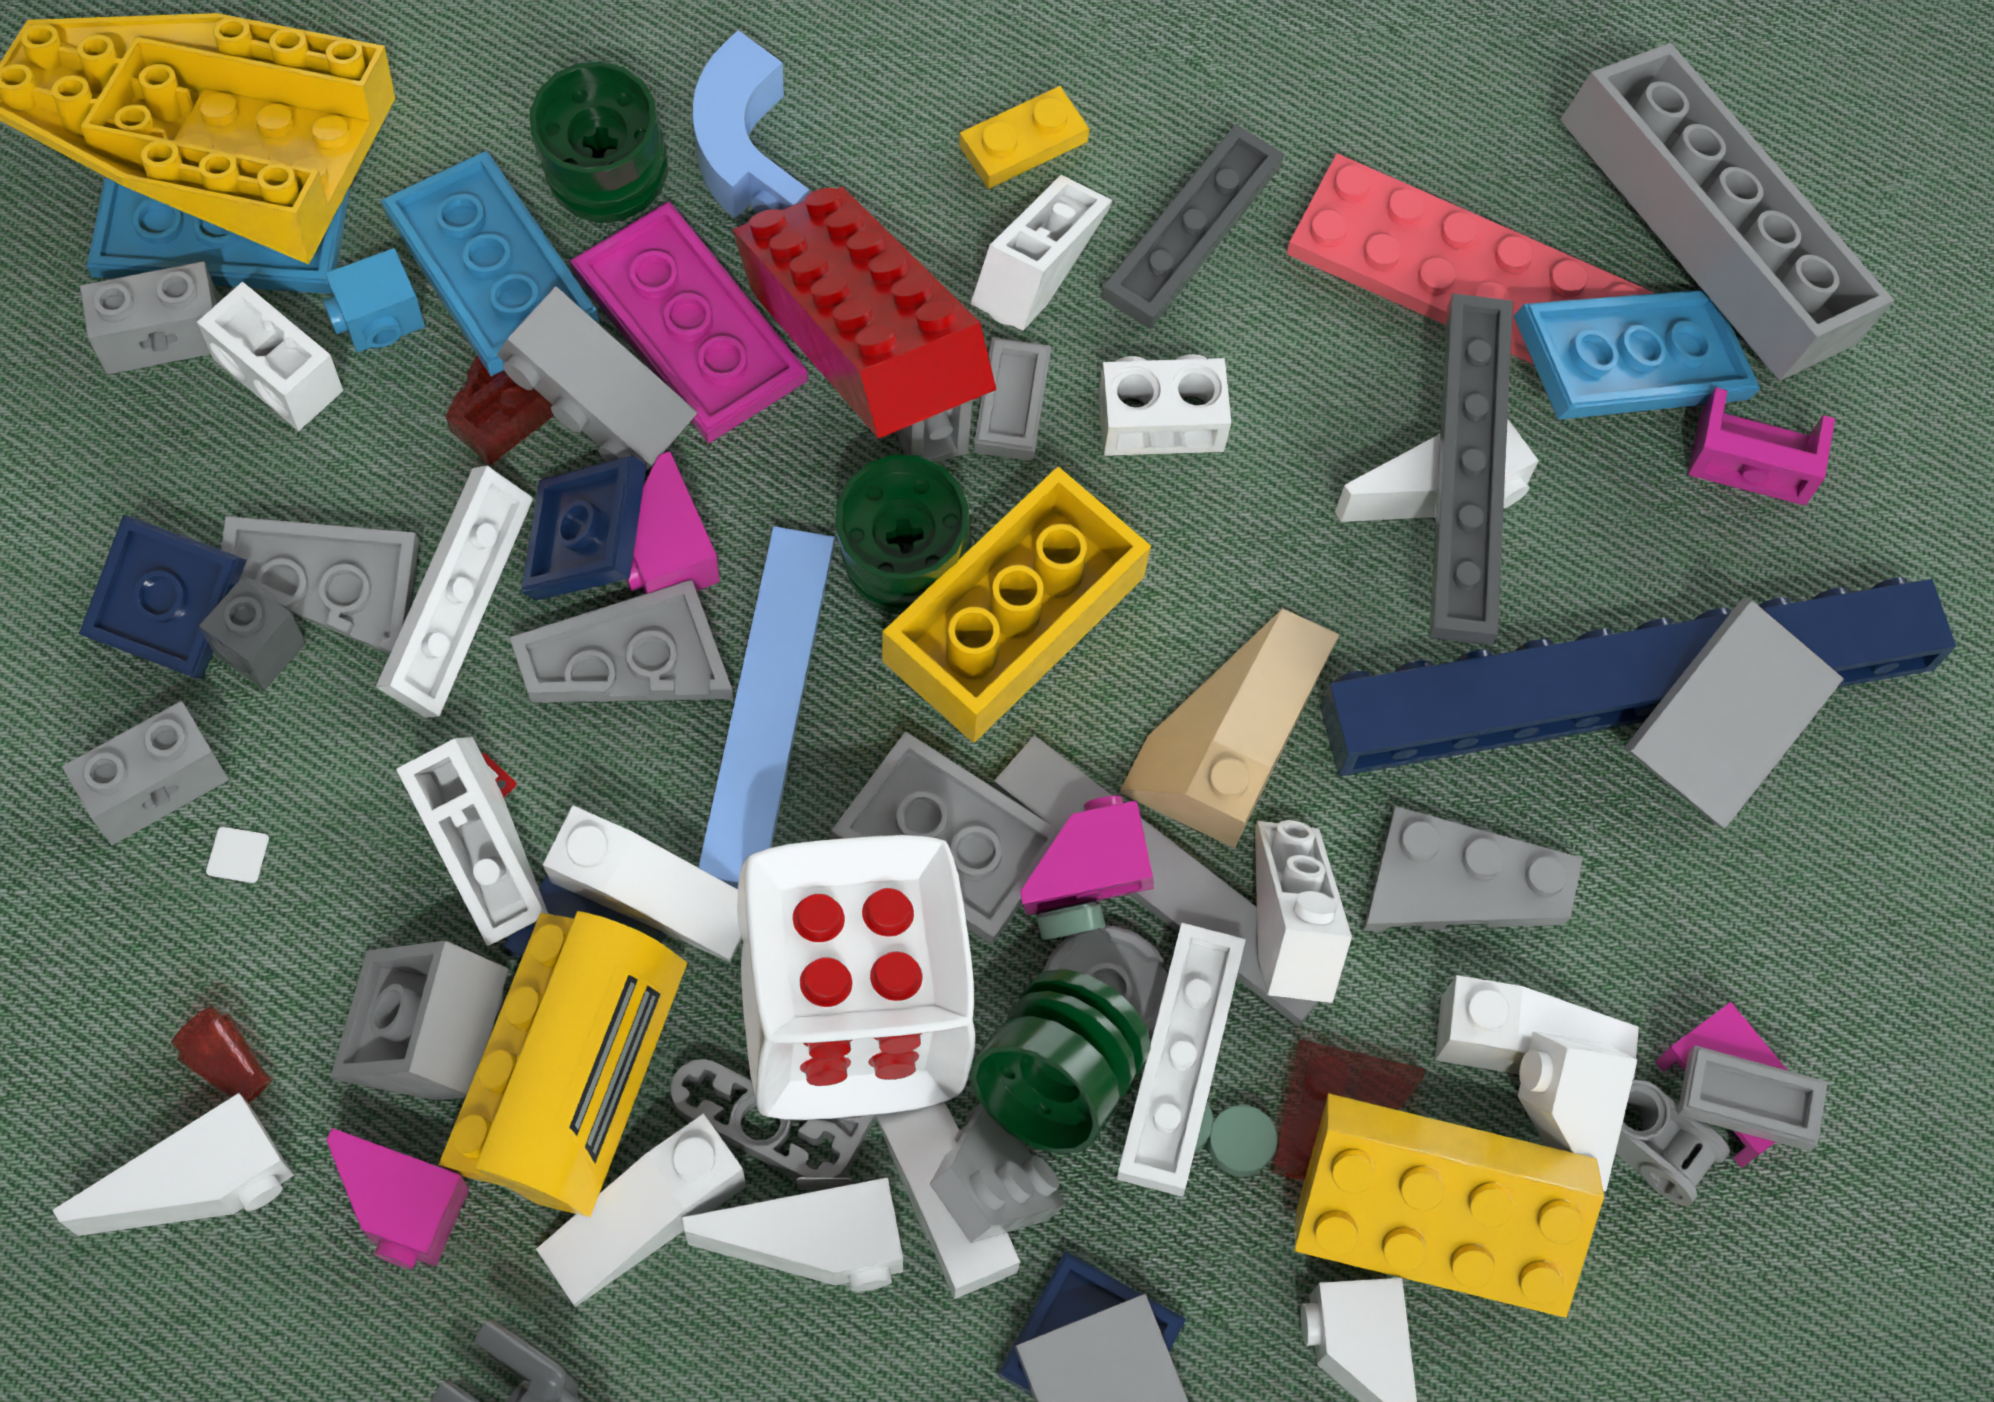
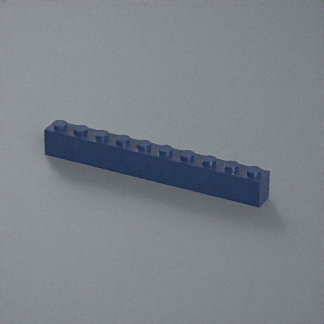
M1896 577L1884 580L1869 590L1849 593L1848 588L1838 587L1821 592L1811 600L1791 603L1789 598L1783 597L1771 599L1758 605L1844 678L1837 688L1934 671L1956 647L1933 579L1908 583L1906 578ZM1717 608L1700 614L1694 620L1674 624L1668 618L1654 619L1641 624L1633 631L1613 634L1610 629H1596L1580 635L1575 641L1553 644L1549 639H1539L1519 646L1516 651L1492 655L1490 650H1475L1461 655L1455 662L1432 665L1428 660H1418L1398 667L1395 672L1371 676V673L1368 671H1354L1338 677L1334 683H1329L1320 706L1338 777L1643 723L1730 615L1731 610L1729 608Z

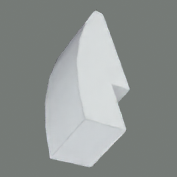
M945 1102L916 1110L876 1114L877 1123L924 1236L931 1243L953 1299L1018 1273L1020 1260L1008 1233L970 1243L930 1186V1182L945 1155L957 1145L954 1139L959 1129Z

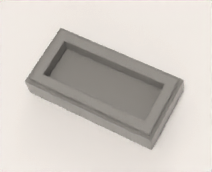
M992 337L989 360L997 390L982 396L973 453L1034 462L1051 346Z
M1694 1046L1688 1052L1677 1115L1811 1151L1818 1145L1828 1082Z

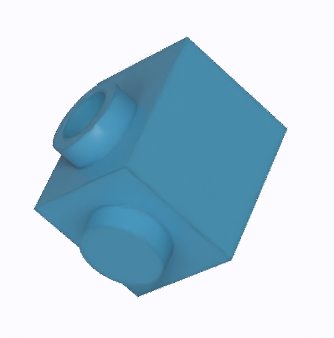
M395 248L325 273L333 297L322 300L336 335L347 331L357 353L371 347L382 348L389 346L401 336L425 328L417 297Z

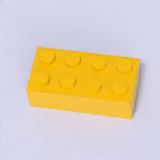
M1057 467L970 548L953 567L946 571L883 630L882 662L971 742L975 743L1144 579L1151 545L1060 467Z
M1328 1093L1296 1210L1294 1251L1567 1318L1604 1199L1597 1158Z

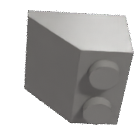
M447 941L368 950L330 1078L345 1083L432 1100L466 1098L491 1036L495 1019L502 1009L503 988L509 968Z

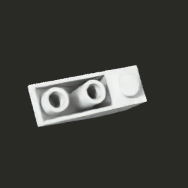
M1286 820L1280 823L1257 821L1255 827L1258 959L1267 995L1333 1003L1352 935L1319 828H1311L1304 823L1293 820Z

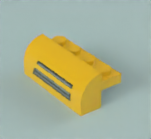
M577 911L575 918L540 913L438 1165L464 1177L505 1186L537 1205L591 1217L687 962L652 937L616 921Z

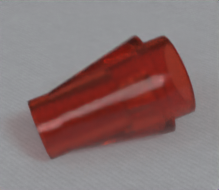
M214 1006L204 1009L178 1031L171 1041V1044L180 1052L177 1061L231 1098L240 1093L249 1104L273 1080L263 1070L231 1014L228 1013L222 1016Z

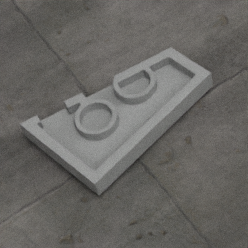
M226 516L221 550L247 559L240 579H244L291 613L390 655L411 607L419 548V538L416 533Z
M693 580L509 637L531 703L733 699L731 684Z
M1395 806L1390 816L1363 932L1386 931L1388 927L1420 926L1421 930L1445 929L1447 925L1485 924L1487 928L1565 925L1571 917L1583 858Z
M981 1103L969 1111L965 1118L968 1124L958 1131L954 1139L957 1143L956 1147L945 1155L930 1182V1186L970 1243L1045 1222L1067 1205L1057 1191L1059 1181L1052 1168L1039 1156H1032L1021 1140L1010 1135L988 1115Z

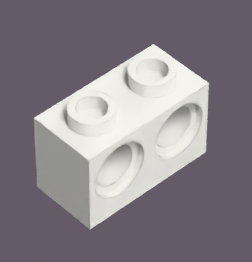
M241 282L197 321L212 358L298 431L343 392L331 355L244 282Z
M1192 354L1181 356L1175 360L1147 361L1141 357L1129 356L1120 358L1115 362H1103L1098 392L1104 456L1224 452L1231 427L1225 358L1207 359L1204 356ZM1193 396L1203 400L1206 404L1191 405L1182 398ZM1133 398L1140 400L1145 406L1130 407L1121 400Z

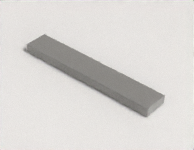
M1035 735L994 780L993 786L994 789L1059 831H1061L1071 814L1085 811L1084 804L1100 797L1112 796ZM1141 818L1153 873L1154 889L1128 895L1178 934L1181 923L1246 939L1236 979L1299 1027L1319 1001L1267 995L1258 959L1257 907Z

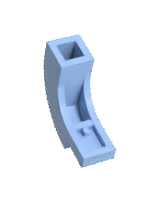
M739 30L708 61L699 77L693 99L695 146L702 178L715 200L735 219L750 204L756 214L770 209L783 210L803 202L806 196L810 194V190L760 153L749 139V135L756 123L784 97L783 66L780 60Z

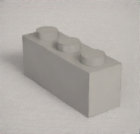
M556 286L509 336L497 353V356L505 362L503 368L507 375L526 390L534 388L552 404V413L564 426L574 432L582 430L600 446L598 449L599 454L605 462L633 455L647 464V471L654 464L658 455H661L698 413Z

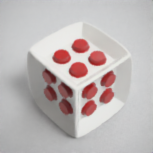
M869 836L793 843L769 848L748 856L742 864L739 875L737 912L739 931L743 940L741 987L751 1081L759 1113L763 1116L787 1120L833 1119L916 1110L934 1106L957 1097L966 1085L974 1055V979L960 880L947 842L926 836Z

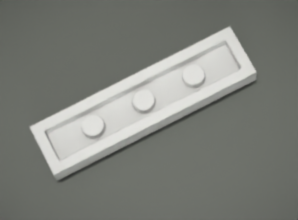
M489 466L472 469L376 685V688L425 718L439 717L534 499Z
M1181 923L1150 1045L1151 1050L1146 1060L1117 1180L1181 1197L1184 1196L1246 939Z

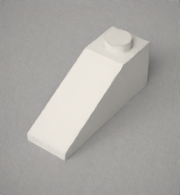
M1060 175L990 244L971 305L989 313L997 322L1013 325L1023 331L1047 306L1109 211L1112 200Z
M1509 420L1507 421L1504 508L1511 506L1528 492V482L1539 461ZM1440 434L1345 484L1335 510V514L1340 521L1436 517Z
M473 737L454 738L396 769L487 946L536 922L540 913L548 914L503 795Z
M572 806L543 863L551 883L731 962L742 939L738 925V889L638 834L576 806Z
M1456 975L1441 997L1435 1060L1519 1074L1521 1061L1529 1050L1533 1031L1600 1042L1636 1058L1639 1027L1523 986Z
M238 1093L52 1211L58 1221L77 1236L231 1215L243 1208L246 1211H252L266 1205L281 1193L283 1189L281 1184L294 1175L254 1110Z
M703 1113L647 1152L605 1188L598 1196L591 1217L574 1215L536 1250L570 1301L577 1307L683 1232L682 1217L711 1212L744 1189L746 1183L743 1168Z
M888 1178L682 1217L688 1245L835 1286L850 1283L851 1291L854 1292L868 1291L887 1286L892 1283L891 1274L903 1272V1254Z

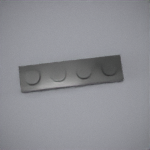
M1235 124L1103 286L1102 299L1151 330L1280 169L1284 153Z

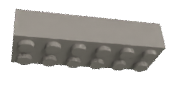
M1672 43L1591 72L1561 117L1560 121L1575 137L1579 145L1586 150L1612 181L1616 189L1623 194L1649 225L1650 229L1660 238L1685 268L1686 272L1697 282L1722 312L1723 316L1734 326L1779 381L1856 345L1895 301Z

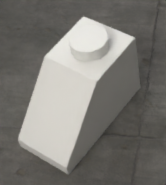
M1533 1031L1529 1050L1524 1055L1520 1065L1519 1076L1521 1084L1518 1098L1547 1147L1597 1158L1603 1191H1606L1638 1059L1600 1042Z
M1402 1278L1319 1283L1309 1295L1310 1303H1302L1303 1341L1305 1346L1315 1345L1317 1365L1360 1402H1417Z

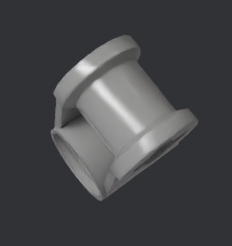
M1634 1080L1632 1081L1627 1104L1633 1106L1640 1113L1643 1121L1642 1130H1633L1623 1122L1615 1154L1640 1173L1647 1183L1666 1199L1682 1206H1690L1698 1195L1695 1187L1713 1163H1723L1730 1152L1729 1147L1724 1139L1704 1122L1677 1115L1679 1105L1665 1095L1659 1087L1648 1081Z

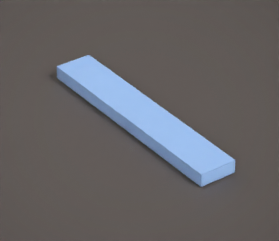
M773 526L698 867L738 889L740 870L745 859L754 853L772 848L835 547L834 536Z

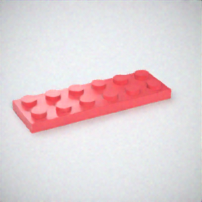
M1336 153L1296 228L1286 253L1446 325L1447 305L1452 293L1512 300L1511 354L1534 364L1514 319V314L1523 304L1654 294L1650 290Z

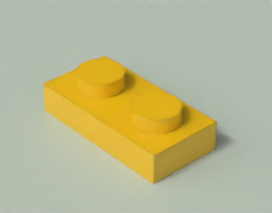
M1058 86L960 132L959 147L987 189H990L1087 143L1090 129L1061 86Z

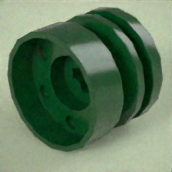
M604 61L576 63L555 73L537 91L530 109L531 136L537 154L541 159V166L545 173L547 184L558 204L578 218L603 223L623 221L644 211L659 196L668 175L667 150L663 141L654 98L641 78L623 66Z
M890 455L867 463L848 479L837 500L835 528L840 544L843 565L851 587L869 605L887 613L900 615L972 548L969 506L960 483L942 465L919 455ZM905 540L912 541L913 552L901 553L900 542Z
M1068 969L1043 971L1027 984L1020 999L1010 1008L1006 1022L995 1029L975 1057L970 1073L975 1095L988 1115L1017 1139L1034 1148L1055 1154L1079 1153L1094 1144L1114 1113L1118 1099L1127 1093L1133 1079L1139 1075L1151 1050L1148 1029L1135 1007L1106 983L1089 974Z

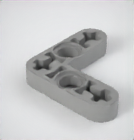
M700 1059L692 1060L681 1066L675 1073L671 1083L673 1106L678 1115L686 1122L690 1123L704 1113L724 1142L795 1179L800 1177L842 1178L851 1166L876 1119V1115L815 1120L780 1119L779 1130L773 1137L757 1141L749 1138L741 1128L745 1114L757 1107L751 1080L716 1062ZM706 1077L713 1079L715 1095L729 1103L732 1102L735 1090L744 1094L734 1104L728 1125L718 1122L724 1116V1109L712 1101L703 1100L698 1108L690 1106V1092L685 1088L689 1082L694 1085H700ZM797 1121L803 1124L798 1130V1139L812 1146H818L823 1138L831 1140L833 1142L832 1155L838 1161L834 1165L829 1162H823L815 1170L808 1167L809 1154L804 1149L791 1143L788 1156H783L778 1151L781 1150L789 1139L792 1122Z

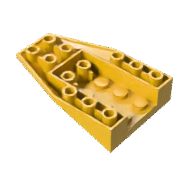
M219 13L27 20L0 62L1 122L126 188L308 265L396 99L386 49L383 45Z

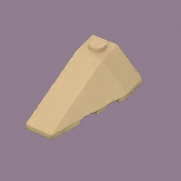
M1282 608L1148 735L1121 787L1120 794L1134 801L1137 800L1140 804L1236 848L1334 648L1339 634Z

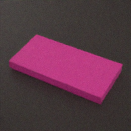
M670 201L570 260L573 274L649 370L698 412L690 422L708 444L808 381L807 370Z

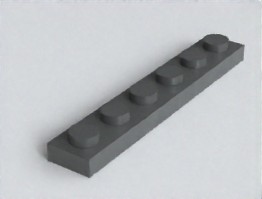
M1452 293L1447 305L1429 638L1493 645L1498 636L1512 300Z

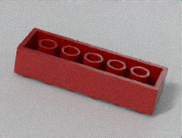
M843 187L818 189L808 194L801 203L783 210L770 209L759 212L749 220V223L732 229L752 294L878 439L997 390L980 322Z

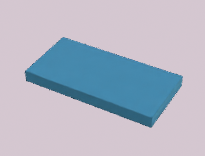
M484 151L380 200L384 214L490 376L504 370L503 364L505 362L497 356L503 344L555 286L599 324L597 310L488 151Z
M105 177L86 267L91 277L115 279L204 261L214 286L237 287L241 282H244L248 287L254 289L332 294L325 273L337 269L350 191L348 189L308 265L126 188Z
M1703 290L1523 304L1514 314V319L1558 420L1705 405L1715 387L1728 390L1726 402L1749 400L1760 390L1759 384L1730 322Z

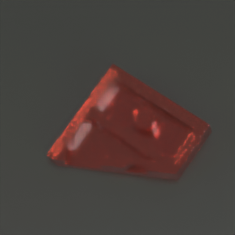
M476 356L467 373L468 381L465 388L456 394L445 417L450 431L491 466L552 418L554 414L551 411L552 404L534 388L532 390L522 388L507 375L505 370L490 376L478 356Z
M1299 1040L1295 1048L1272 1173L1305 1180L1328 1093L1399 1110L1424 1078L1425 1068Z

